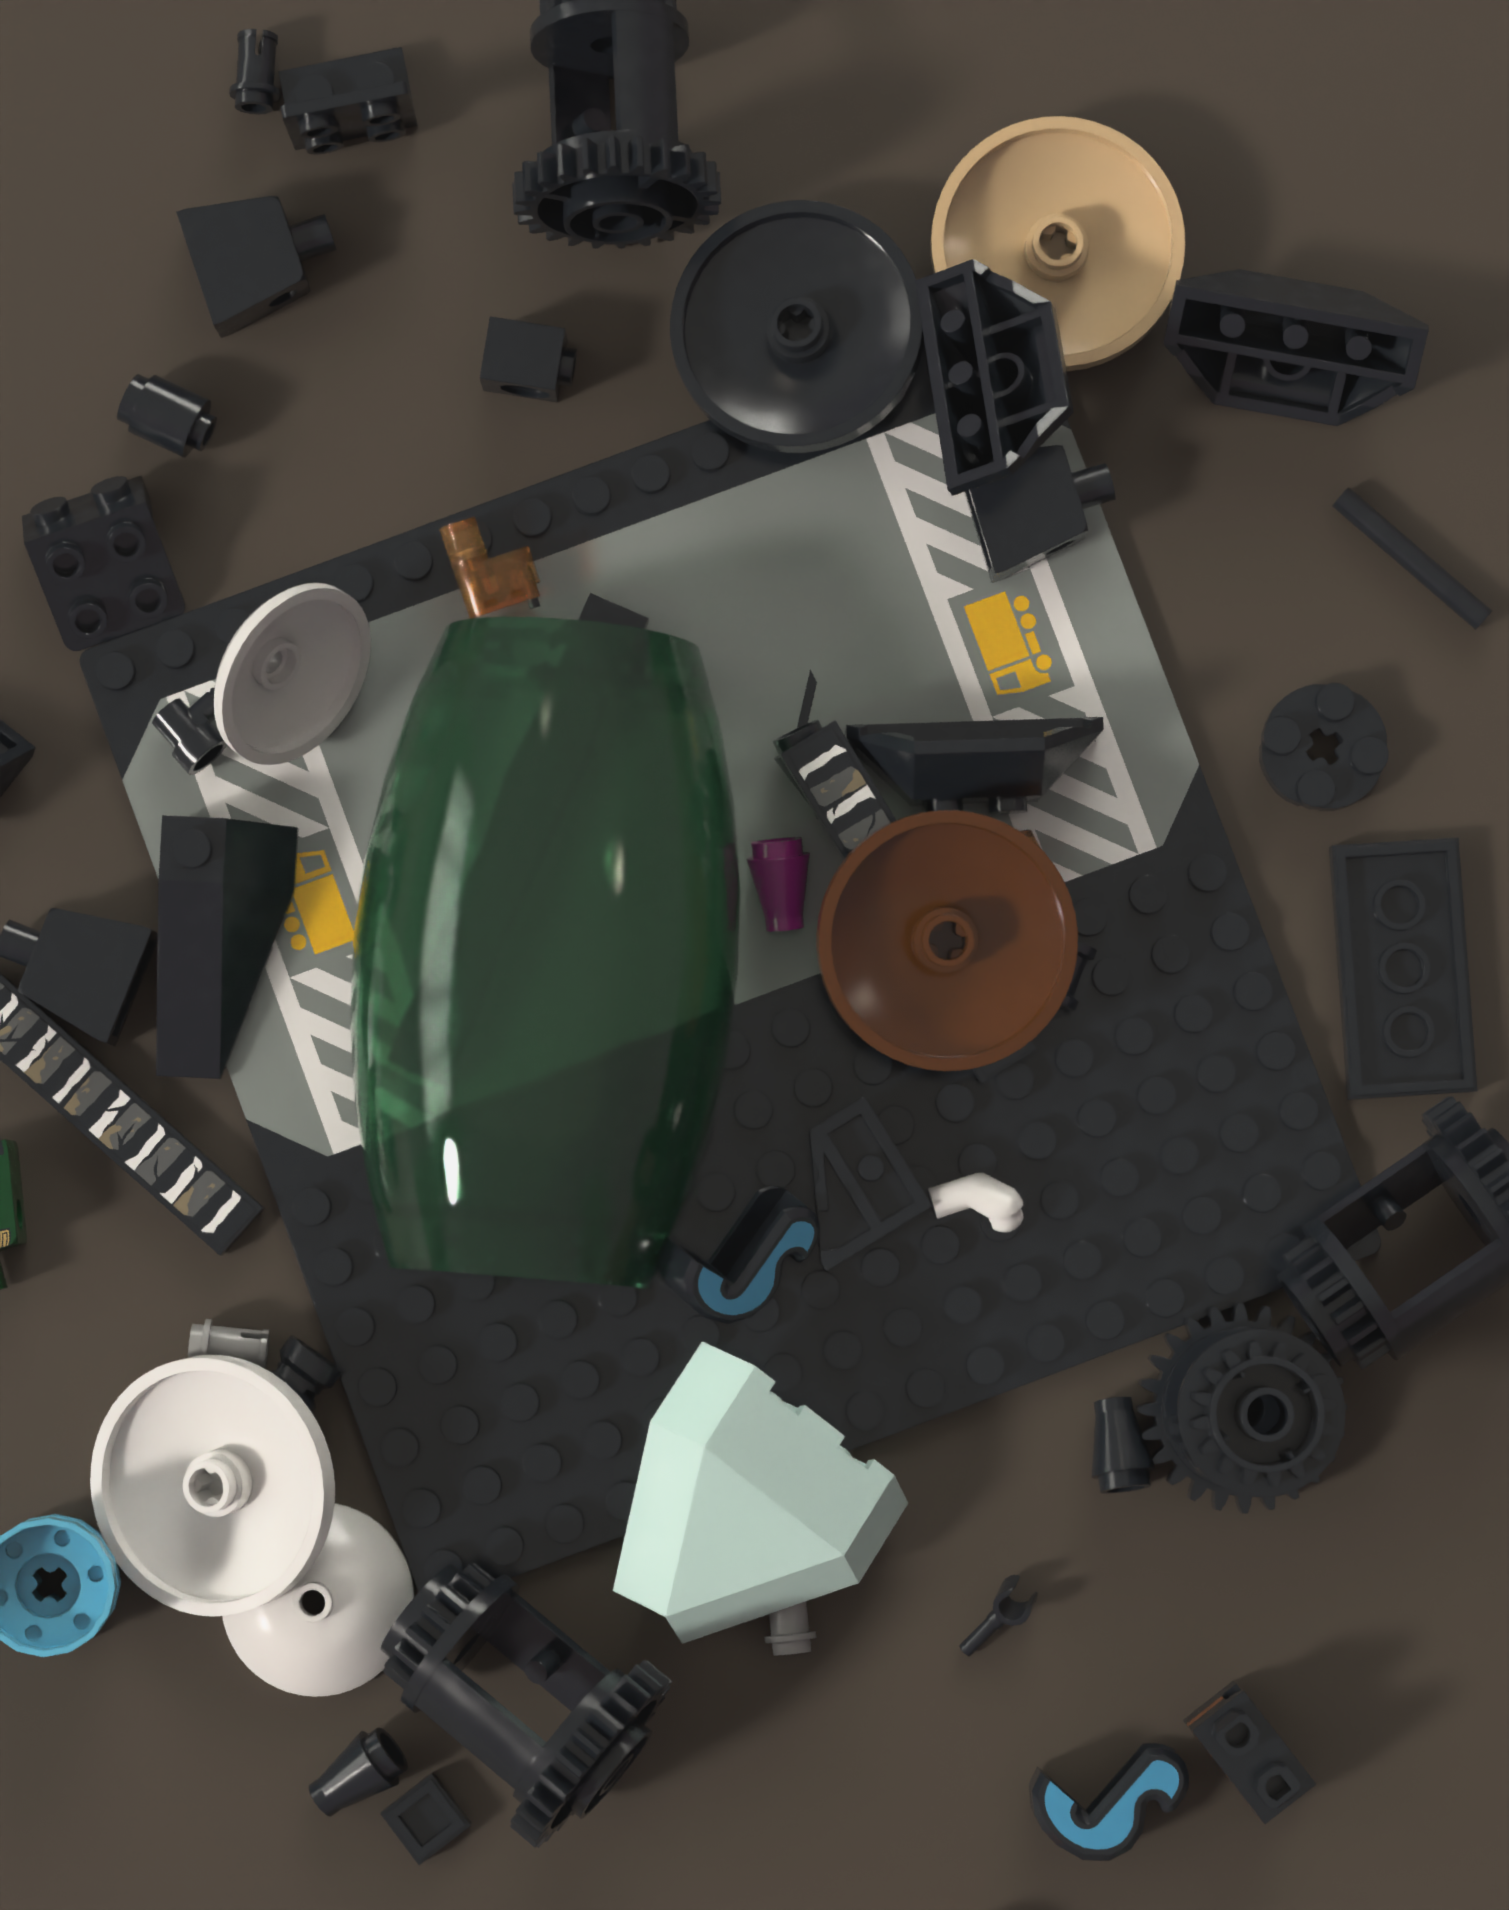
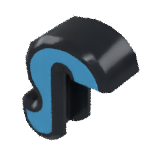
M770 1186L760 1189L708 1261L666 1236L658 1253L660 1275L669 1288L705 1318L726 1324L751 1318L770 1302L779 1287L784 1258L789 1255L796 1262H802L808 1258L819 1238V1220L810 1208L784 1187Z
M1143 1743L1085 1809L1037 1766L1029 1783L1031 1809L1042 1830L1057 1846L1082 1860L1110 1861L1131 1850L1143 1833L1146 1806L1149 1801L1156 1800L1157 1805L1166 1813L1178 1807L1185 1798L1189 1788V1773L1185 1762L1174 1749L1165 1744Z

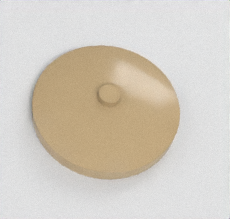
M1066 116L1040 117L1012 124L985 138L971 149L953 170L942 189L936 205L930 240L933 274L975 259L989 267L992 272L1011 279L1051 301L1056 308L1067 371L1087 369L1120 356L1134 347L1156 326L1172 300L1176 280H1180L1186 246L1185 227L1178 198L1167 176L1151 155L1139 144L1111 127L1095 121Z

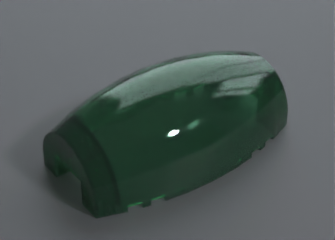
M483 617L459 620L448 624L440 637L412 697L383 779L364 858L353 937L350 1032L355 1109L368 1189L389 1268L573 1282L637 1289H649L659 1268L658 1254L665 1237L673 1238L682 1218L709 1138L728 1059L739 977L741 885L735 804L722 728L709 687L703 658L699 647L690 641L661 632L624 625L544 617Z

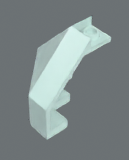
M701 1342L650 1421L613 1587L614 1592L666 1617L682 1644L858 1584L908 1505V1501L893 1473L875 1459L868 1460L865 1464L852 1458L851 1454L840 1446L845 1436L806 1405H801L797 1408L782 1401L779 1396L770 1391L775 1381L755 1365L705 1342Z

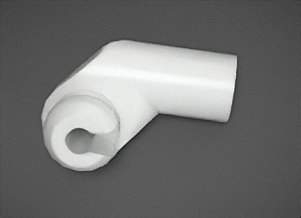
M974 1173L928 1188L929 1197L937 1219L972 1208L988 1217L994 1230L1011 1232L1021 1225L1024 1218L1021 1209L1023 1200L1018 1192L1009 1185L985 1173Z

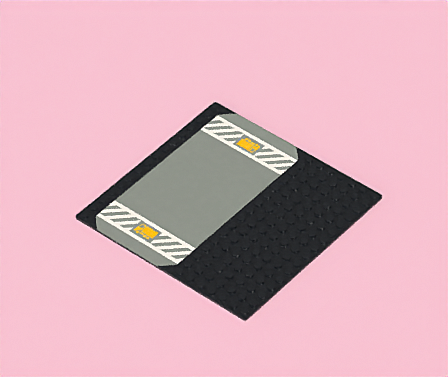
M925 343L914 378L897 405L870 430L841 445L805 453L775 452L744 443L723 431L711 420L94 646L85 650L80 656L79 662L158 879L162 815L228 818L299 828L295 894L288 912H285L272 945L273 950L266 967L263 968L250 1001L247 1016L228 1061L227 1069L336 1367L343 1372L340 1376L418 1592L440 1570L449 1564H453L463 1572L468 1564L476 1563L494 1579L504 1574L512 1578L624 1536L650 1421L701 1342H705L758 1367L775 1381L770 1390L771 1392L779 1396L782 1401L797 1408L801 1405H806L845 1436L840 1446L850 1451L1183 1326L1186 1317H1192L1194 1320L1207 1317L1209 1307L1214 1306L1219 1311H1223L1233 1307L1235 1303H1244L1283 1288L1277 1278L1278 1274L1288 1268L1282 1254L1306 1238L1302 1226L1361 1187L1100 504L1083 509L1088 526V532L1083 540L1001 581L991 583L965 494L962 492L952 496L947 490ZM1067 419L1040 447L1062 445L1071 472L1086 469ZM473 547L476 548L469 555L474 570L479 569L485 590L489 594L499 590L496 572L500 564L509 559L521 560L529 570L541 606L533 609L529 608L519 575L515 570H511L507 574L510 584V592L507 598L498 604L487 605L482 603L475 595L468 574L472 571L466 554L458 556L457 553ZM324 583L335 586L354 598L363 609L369 623L371 653L362 688L350 711L339 726L317 747L289 762L275 765L253 763L237 754L227 745L224 751L209 766L194 775H189L172 756L174 748L152 724L158 712L178 698H181L190 707L206 692H210L211 688H214L222 657L234 634L258 607L272 597L298 585ZM592 593L648 617L649 623L446 1085L443 1086L385 1060V1057L589 594ZM810 670L817 685L808 723L819 720L823 728L832 721H836L844 735L846 725L1103 717L1104 730L1038 802H1027V812L1018 814H990L989 803L963 804V811L986 815L1002 821L1022 832L1045 852L1056 866L1070 893L1076 913L1078 941L1097 950L1094 960L1086 962L1074 995L1079 1001L1076 1011L1059 1007L1048 1025L1031 1040L1036 1050L984 1083L979 1082L972 1069L961 1071L927 1070L904 1064L877 1051L863 1041L846 1024L831 1002L823 984L816 950L818 916L827 887L844 860L820 821L816 819L810 805L774 760L779 754L773 744L775 739L797 728ZM214 719L211 723L218 730L216 720ZM859 758L896 820L925 812V805L910 806ZM783 837H802L803 852L810 853L803 911L804 928L788 931H766L765 917L746 860L752 857L751 842ZM864 1096L867 1098L930 1203L928 1188L974 1173H985L1009 1185L1018 1192L1023 1200V1206L1021 1207L1024 1217L1018 1228L1011 1232L994 1230L989 1218L972 1208L937 1219L932 1206L828 1271L821 1264L818 1238L808 1258L802 1262H796L789 1255L784 1258L780 1285L767 1305L751 1318L729 1324L703 1317L669 1288L660 1275L658 1253L666 1236L708 1261L760 1189L770 1186L784 1187L817 1215L810 1129ZM1375 1229L1346 1249L1354 1261L1372 1255L1380 1249L1381 1238L1378 1230Z

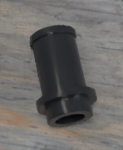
M244 29L237 34V41L239 43L236 83L230 86L229 94L235 100V108L238 111L256 115L272 112L273 103L280 99V91L274 86L278 35L274 32L263 30L262 40L259 42V55L255 53L257 29Z

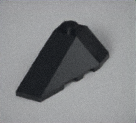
M162 815L158 879L156 1076L222 1079L247 1016L249 1004L259 978L273 950L272 945L285 912H288L295 894L298 827L228 818Z

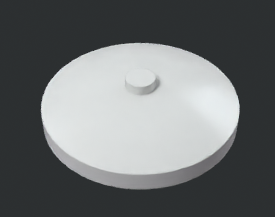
M198 1355L172 1361L145 1373L134 1381L111 1406L103 1420L93 1450L90 1478L91 1497L95 1518L105 1543L111 1550L120 1568L140 1589L152 1598L176 1610L212 1617L240 1614L265 1605L289 1591L306 1575L318 1558L328 1537L335 1505V1480L330 1451L322 1430L308 1406L287 1383L272 1372L244 1359L224 1355Z

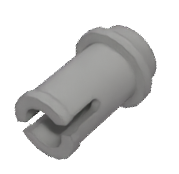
M205 1319L204 1325L192 1324L188 1357L198 1355L231 1356L244 1359L266 1369L270 1330L213 1326L212 1319Z
M806 1601L769 1614L771 1636L765 1637V1643H772L773 1656L812 1651L810 1639L817 1638L816 1631H809Z

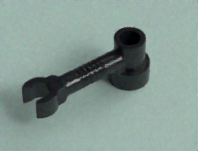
M215 686L190 707L181 698L173 700L161 709L152 721L155 728L174 748L172 752L174 759L189 775H194L209 766L227 746L219 731L211 723L215 719Z

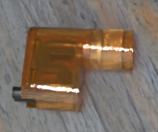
M475 517L439 528L469 619H474L525 601L528 602L530 609L541 606L538 599L540 594L536 585L541 581L529 546L489 559Z

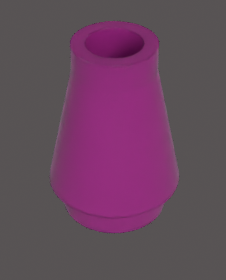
M783 837L751 842L752 857L746 860L765 917L766 931H788L804 928L803 911L810 853L803 852L802 837Z

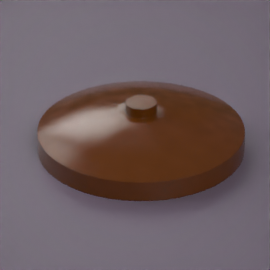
M934 810L902 817L886 824L861 841L847 855L832 877L822 900L817 923L816 950L823 984L831 1002L846 1024L863 1041L886 1056L910 1066L936 1071H961L989 1065L1010 1056L1033 1040L1048 1025L1061 1006L1072 982L1078 952V927L1072 899L1062 876L1045 852L1031 839L1012 826L986 815L959 810Z

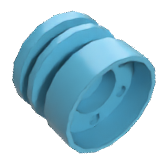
M51 1514L29 1518L0 1536V1640L16 1652L48 1657L75 1650L92 1639L101 1630L116 1608L121 1587L119 1565L98 1530L82 1519ZM41 1567L49 1573L58 1568H61L66 1573L67 1577L61 1584L63 1590L67 1593L65 1597L61 1598L59 1595L52 1593L44 1598L39 1594L37 1588L41 1585L42 1578L37 1572Z

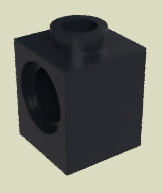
M490 316L480 372V382L483 391L558 403L560 386H572L577 359V349L567 347L566 329Z

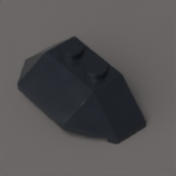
M975 259L915 280L947 490L952 496L1013 475L1074 413L1056 308L1051 301L1011 279L992 272L989 267Z
M1236 269L1176 280L1163 344L1173 356H1176L1190 377L1215 405L1339 426L1380 406L1397 394L1401 396L1415 389L1429 325L1364 291Z
M1103 717L855 724L846 725L845 737L856 755L910 806L925 805V812L934 810L963 811V804L989 803L990 814H1018L1027 812V802H1038L1104 730Z

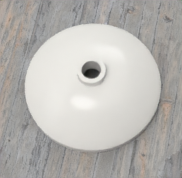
M324 583L298 585L281 592L263 603L239 627L222 657L214 691V714L217 728L224 742L233 751L253 763L261 765L282 764L310 752L322 743L343 721L362 688L371 653L369 623L363 609L354 598L335 586Z
M335 1503L328 1537L318 1558L306 1575L289 1591L265 1605L240 1614L222 1616L223 1623L237 1655L255 1675L268 1684L283 1691L302 1696L317 1697L341 1694L365 1684L384 1670V1665L390 1657L381 1651V1645L392 1625L414 1598L413 1578L402 1549L393 1536L380 1523L357 1509ZM316 1590L324 1596L325 1607L321 1613L311 1614L303 1608L302 1597L306 1591Z

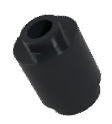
M137 374L131 380L117 412V420L129 425L128 431L183 458H186L193 448L200 452L204 450L215 429L217 417L209 414L211 400L157 375H153L149 379L140 374Z

